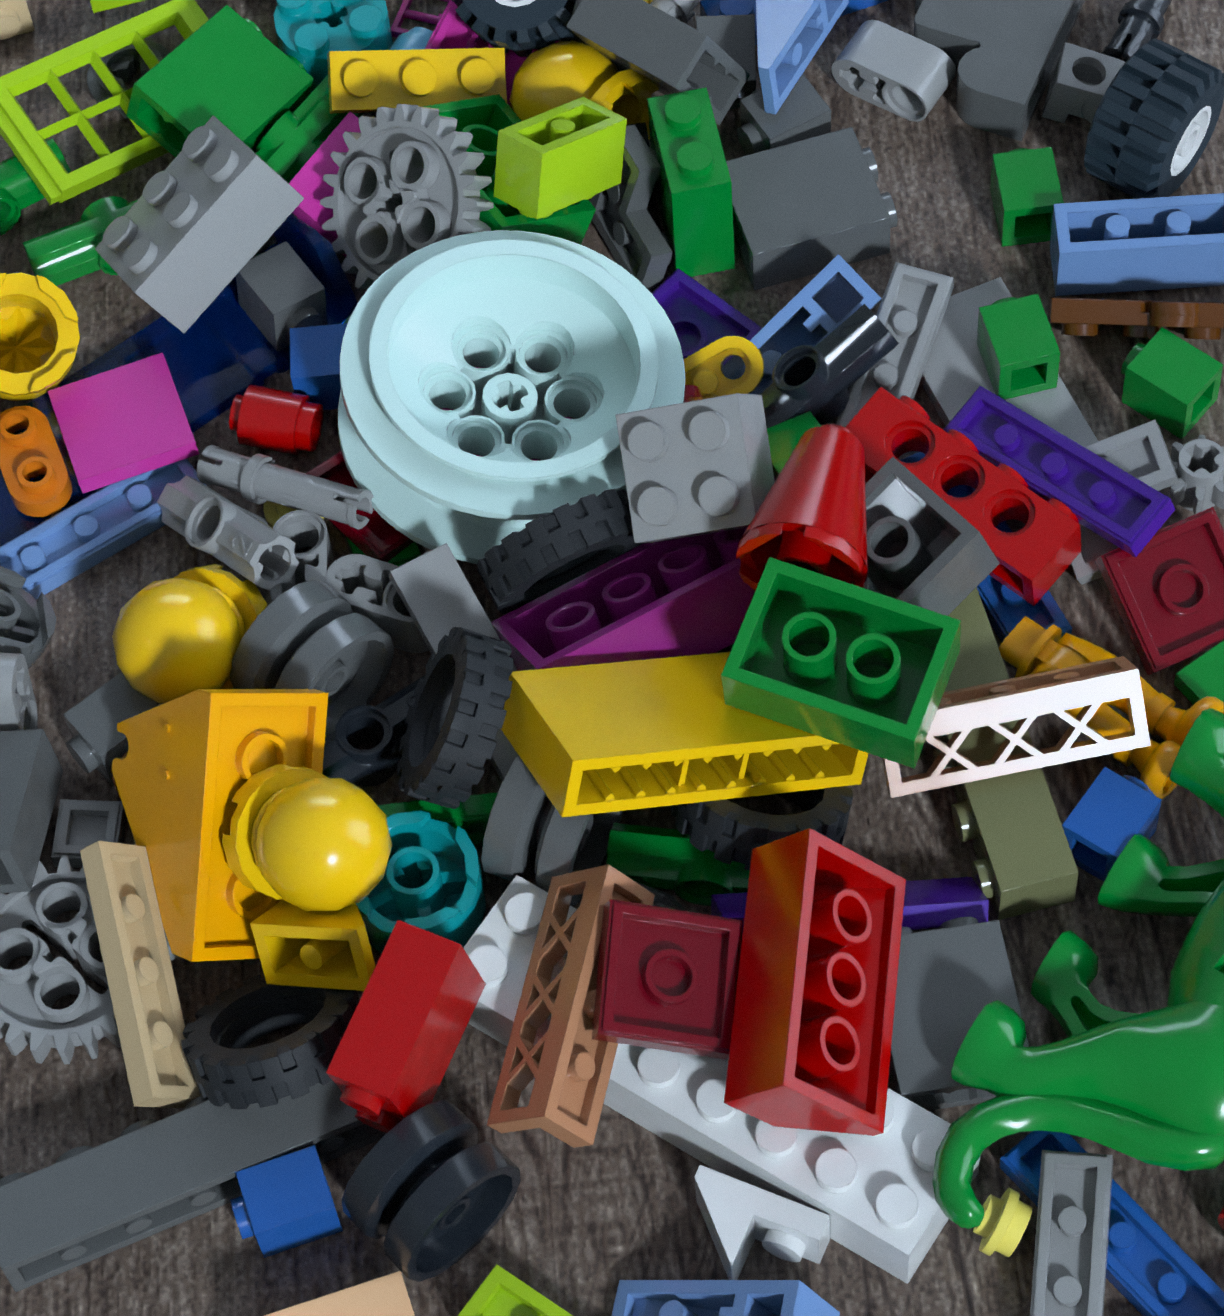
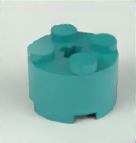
M276 0L277 6L273 16L279 48L286 55L295 57L304 66L306 72L314 78L310 89L311 93L328 75L327 54L329 51L389 50L393 45L386 0Z
M404 812L387 817L392 848L384 877L363 901L356 903L364 921L370 945L382 954L397 920H401L457 942L464 948L482 923L486 911L484 883L475 846L464 829L457 826L456 830L447 822L431 819L429 812Z

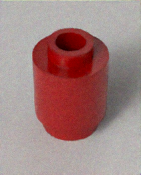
M249 385L244 395L237 394L232 402L229 428L232 431H237L238 442L241 445L298 455L301 450L314 452L322 431L323 406L319 403L310 402L308 395Z

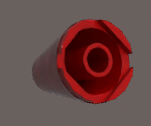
M826 424L811 428L802 435L738 544L736 559L739 558L741 562L739 574L742 580L753 590L756 591L769 557L864 588L868 575L865 450L861 441L847 428L836 424Z

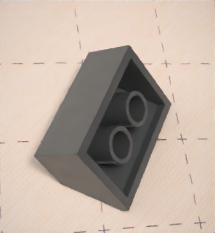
M894 457L865 484L868 565L865 589L948 616L1000 564L981 533Z

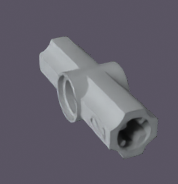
M186 475L176 483H167L157 501L162 510L161 521L183 535L190 546L217 558L261 588L270 591L281 582H289L299 565L294 552L295 542L268 526L264 518L237 506L197 479Z

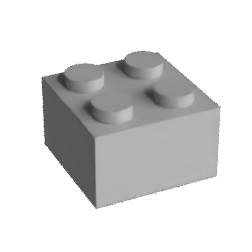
M736 393L616 414L634 543L663 542L743 529L749 526L775 482L762 395Z

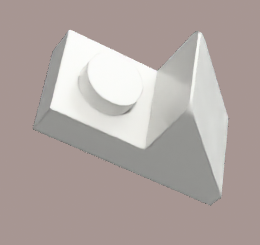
M699 1165L694 1176L697 1204L729 1280L738 1279L755 1239L762 1241L764 1249L780 1259L789 1262H800L802 1258L820 1264L830 1241V1215Z

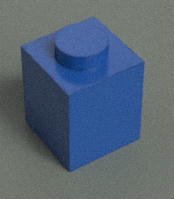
M348 323L289 328L290 375L294 393L308 395L310 402L322 404L323 410L338 409L341 391L340 353Z
M1104 767L1062 824L1076 866L1104 882L1118 856L1135 834L1140 833L1149 840L1157 830L1162 799L1155 796L1149 787L1138 778L1129 775L1120 776Z
M315 1145L235 1172L242 1196L231 1199L230 1202L241 1237L246 1239L255 1236L264 1258L343 1231Z

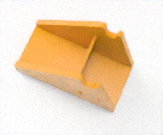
M197 689L117 723V731L127 737L128 753L126 758L113 759L112 774L135 843L138 846H146L162 923L172 954L191 962L259 958L250 923L281 900H276L248 888L240 882L228 866L222 844L223 833L230 835L231 818L238 805L232 802L235 793L253 774L273 765L307 767L322 774L328 706L327 692L316 689Z

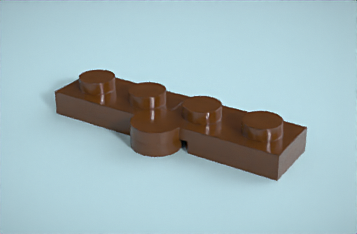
M1049 297L1048 321L1050 323H1062V335L1098 336V324L1123 325V337L1153 338L1160 330V327H1184V338L1221 340V328H1224V302Z

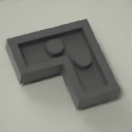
M634 124L626 126L621 184L595 194L591 198L590 202L596 208L592 221L618 265L637 278L652 293L661 285L667 266L671 262L673 252L668 237L658 229L647 210L655 183L659 179L661 166L658 163L656 152L651 147H648Z

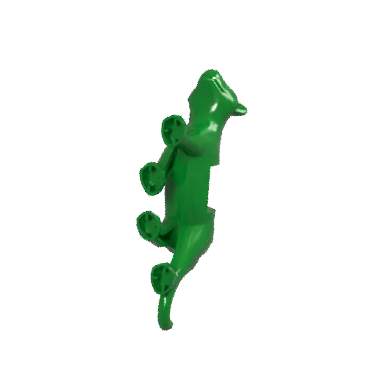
M1209 708L1202 711L1186 735L1171 768L1169 780L1190 791L1224 818V714L1216 709ZM1138 833L1129 840L1120 853L1100 889L1098 904L1112 910L1143 915L1197 917L1184 940L1171 971L1167 1007L1136 1014L1118 1011L1100 1004L1090 993L1088 987L1098 974L1099 958L1089 944L1069 930L1062 932L1049 950L1034 977L1031 988L1032 996L1059 1022L1067 1036L1066 1039L1038 1047H1023L1026 1039L1025 1022L1014 1009L996 1000L987 1004L979 1013L955 1057L951 1077L964 1086L988 1091L996 1097L973 1106L955 1120L948 1128L936 1151L932 1179L935 1199L945 1216L952 1222L966 1229L980 1226L984 1218V1208L977 1200L971 1187L974 1165L985 1148L1002 1137L1018 1132H1062L1087 1138L1147 1164L1183 1171L1215 1169L1224 1161V859L1191 866H1170L1166 853L1155 843Z

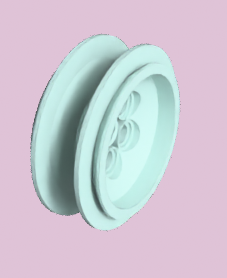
M483 231L447 238L423 247L395 263L367 289L357 303L348 321L340 353L341 391L338 404L340 447L347 469L358 489L363 488L372 492V507L391 526L414 542L430 550L447 543L455 559L477 564L480 559L485 558L484 554L491 547L501 545V540L507 535L525 529V524L538 517L544 518L552 514L554 509L567 503L573 505L582 497L594 493L597 497L602 492L610 489H615L616 492L620 489L627 491L616 414L683 403L685 366L680 342L671 321L652 293L622 266L590 248L563 238L526 231ZM440 408H449L453 410H443ZM568 416H569V417H573V418H576V419H568V418H564V417H568ZM530 459H541V461H532Z

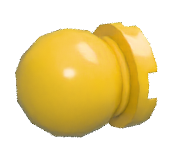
M571 40L552 43L530 54L515 73L509 102L511 109L524 121L578 98L585 97L627 118L626 125L646 122L648 138L650 139L647 98H651L652 93L659 90V88L652 81L631 69L618 72L616 65L596 49Z
M0 273V398L11 401L38 398L49 390L56 388L72 368L80 340L77 312L65 292L47 278L25 273Z
M213 564L183 571L174 578L153 581L136 593L121 608L112 635L117 665L132 688L158 703L169 702L197 689H233L230 681L232 659L242 637L257 616L268 606L256 585L250 580L242 582L231 572L221 570L223 566Z
M273 765L253 774L235 793L232 802L238 805L231 818L230 835L223 833L222 844L229 868L244 886L276 900H285L305 911H338L363 901L384 877L392 848L386 814L363 789L342 778H328L307 767Z

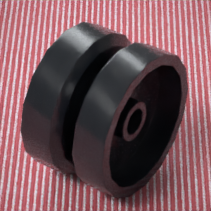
M446 1100L423 1106L405 1117L386 1133L362 1159L349 1179L341 1200L343 1212L366 1236L375 1239L385 1237L383 1243L385 1255L408 1279L417 1282L439 1275L456 1264L478 1245L505 1213L513 1201L521 1182L520 1169L496 1145L489 1142L477 1144L479 1140L477 1126L453 1103Z

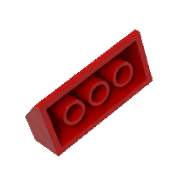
M811 828L752 849L724 1103L774 1127L875 1136L884 1133L906 879Z

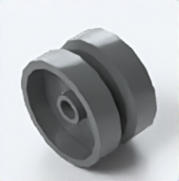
M311 580L299 583L285 591L257 616L242 637L232 659L230 681L234 689H316L327 692L328 706L325 737L336 731V724L339 718L348 709L358 705L370 704L380 690L391 668L394 645L391 636L368 617L353 613L350 603L329 585L318 580Z
M518 755L501 784L489 816L481 857L483 869L485 872L511 882L516 875L528 880L535 874L537 887L548 892L551 879L554 876L604 865L607 859L610 830H612L613 823H620L623 811L561 817ZM583 894L572 896L570 905L575 906L582 900Z

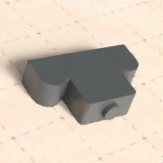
M916 0L914 37L940 48L953 61L957 74L956 109L958 116L966 124L1022 142L1085 0Z

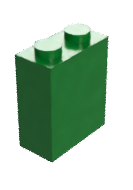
M226 5L134 83L126 116L175 158L182 151L183 144L189 134L196 128L204 126L213 115L249 148L257 152L258 144L280 117L289 110L293 113L308 97L314 78L306 72L304 66L295 57L286 55L263 36L262 31L253 21L242 18L231 7Z
M707 87L647 98L651 148L656 152L658 163L661 166L659 179L655 183V194L665 234L669 239L673 252L671 258L674 270L680 269L688 276L694 277L735 269L732 182Z

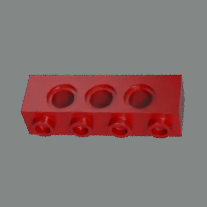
M880 387L845 426L864 446L865 484L892 457L898 460L902 454L909 451L924 453L925 457L914 463L898 461L981 533L1000 563L989 575L1031 605L1035 606L1082 551L1079 520L1068 506L1054 498H1049L1048 501H1045L1028 489L1027 482L1016 470L1003 463L996 467L979 455L977 447L964 434L954 429H950L947 433L931 422L924 408L910 397L902 395L898 399ZM958 485H968L975 489L972 494L962 498L952 497L947 494L951 488ZM1009 519L1019 520L1025 524L1022 529L1012 533L1002 532L996 528L998 524Z

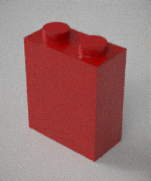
M397 920L326 1071L327 1075L342 1091L340 1100L357 1110L355 1117L366 1125L388 1133L408 1115L432 1103L486 985L461 944L401 920Z

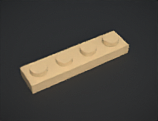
M97 841L80 850L133 1104L134 1107L184 1108L193 1099L199 1097L200 1092L181 1046V1040L185 1039L183 1035L185 1024L146 846Z

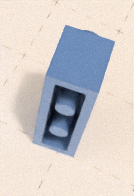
M1224 193L1053 204L1050 255L1055 296L1224 286Z

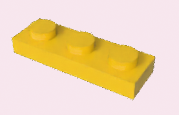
M504 48L329 51L327 54L330 113H349L350 111L352 113L377 112L378 107L396 108L397 104L419 105V107L497 94H500L507 103Z

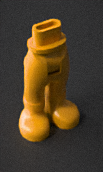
M1027 616L1015 626L999 647L1002 659L1017 668L1015 678L1111 659L1116 656L1087 640L1069 633H1065L1061 638L1062 630L1053 624L1046 630ZM1140 676L1148 732L1152 736L1159 735L1165 742L1160 744L1150 739L1151 746L1112 754L1114 759L1125 766H1130L1133 763L1141 773L1140 780L1149 787L1155 796L1164 799L1177 787L1176 783L1169 780L1171 768L1195 720L1203 710L1209 708L1216 709L1224 714V702L1216 697L1206 696L1197 701L1188 710L1174 707L1176 704L1174 700L1162 692L1158 693ZM1126 698L1103 702L1087 723V726L1102 736L1131 731L1130 722L1109 707V705L1115 706L1129 716ZM1083 707L1065 711L1076 718Z

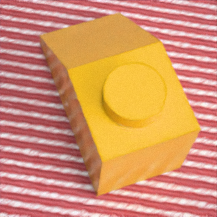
M281 900L250 923L267 984L364 991L376 967L365 924L356 904L338 911H305L285 900Z

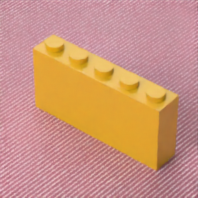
M730 652L513 671L509 676V681H512L510 698L505 701L503 708L507 712L503 726L500 728L561 817L861 785L869 754L726 705L721 674Z

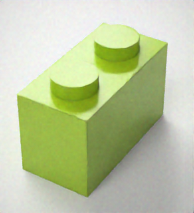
M581 97L499 130L494 197L515 207L526 217L540 219L549 217L553 212L581 200L590 199L595 194L621 184L627 118L585 97Z

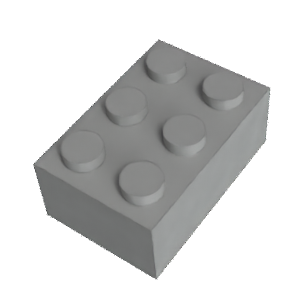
M213 115L204 126L196 128L189 134L183 144L182 151L164 171H160L150 178L143 189L142 196L124 216H120L111 222L104 232L103 240L95 250L135 294L181 332L185 333L304 200V197Z

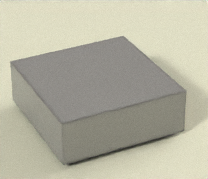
M60 799L51 854L55 867H58L62 856H67L72 868H82L83 863L80 850L97 841L123 844L127 816L122 801Z

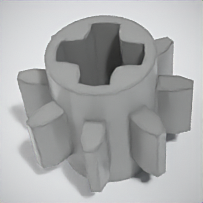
M1199 435L1198 439L1189 441L1184 446L1175 441L1172 444L1170 457L1180 483L1172 485L1169 498H1171L1173 505L1179 504L1184 509L1193 511L1194 515L1215 505L1224 510V446L1221 447L1216 442L1206 439L1205 435Z

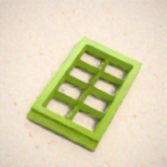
M171 0L0 77V134L50 205L56 202L62 203L168 153L164 147L131 119L130 121L140 133L142 139L111 153L88 119L118 105L127 114L133 90L132 87L124 91L101 58L133 44L151 70L160 61L147 45L144 38L174 25L186 40L209 20L195 0ZM90 63L113 96L81 110L58 77ZM47 83L70 116L37 130L15 96ZM77 125L99 156V159L68 173L45 139Z

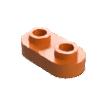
M15 406L1 412L0 469L15 507L21 513L31 517H46L57 513L70 500L72 483L47 417L43 412L31 406ZM22 429H27L26 431H24V432L21 433V434H17V435H14V434H13V433H15L16 431H19V430H22ZM40 475H45V477L40 481L29 482L31 478H36Z

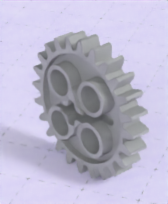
M397 104L396 108L378 107L376 117L361 116L359 118L361 133L344 132L343 138L349 149L348 152L332 151L330 155L339 166L338 174H325L323 176V180L334 188L333 196L321 199L320 205L333 209L334 217L327 220L322 225L323 230L337 232L338 238L332 243L329 251L330 253L347 255L340 271L346 274H357L355 287L358 289H368L395 263L432 243L454 236L491 230L487 224L479 220L480 212L494 208L493 202L480 198V190L488 186L492 179L488 176H478L475 171L485 156L483 153L466 152L471 144L473 135L469 132L455 131L457 119L439 116V109L409 104Z
M67 856L61 857L57 873L48 874L44 865L39 861L31 892H13L7 895L0 893V1039L5 1037V1043L10 1053L14 1056H17L30 1043V1051L36 1063L41 1064L48 1056L51 1048H57L65 1065L70 1064L74 1048L83 1045L92 1060L98 1058V1040L104 1037L116 1047H121L104 962H99L102 955L90 896L87 890L84 868L82 866L80 872L73 871ZM69 910H79L76 917L69 922L53 923L61 913ZM30 924L36 926L46 935L52 946L63 957L59 956L53 959L46 942L24 928ZM167 941L170 960L172 961L175 960V955L172 954L169 942ZM24 955L32 956L28 964L16 970L6 969L15 958ZM78 958L85 975L108 990L103 994L94 991L67 960L74 961ZM69 994L79 995L76 1001L68 1008L60 1010L51 1009L55 1001L62 996Z

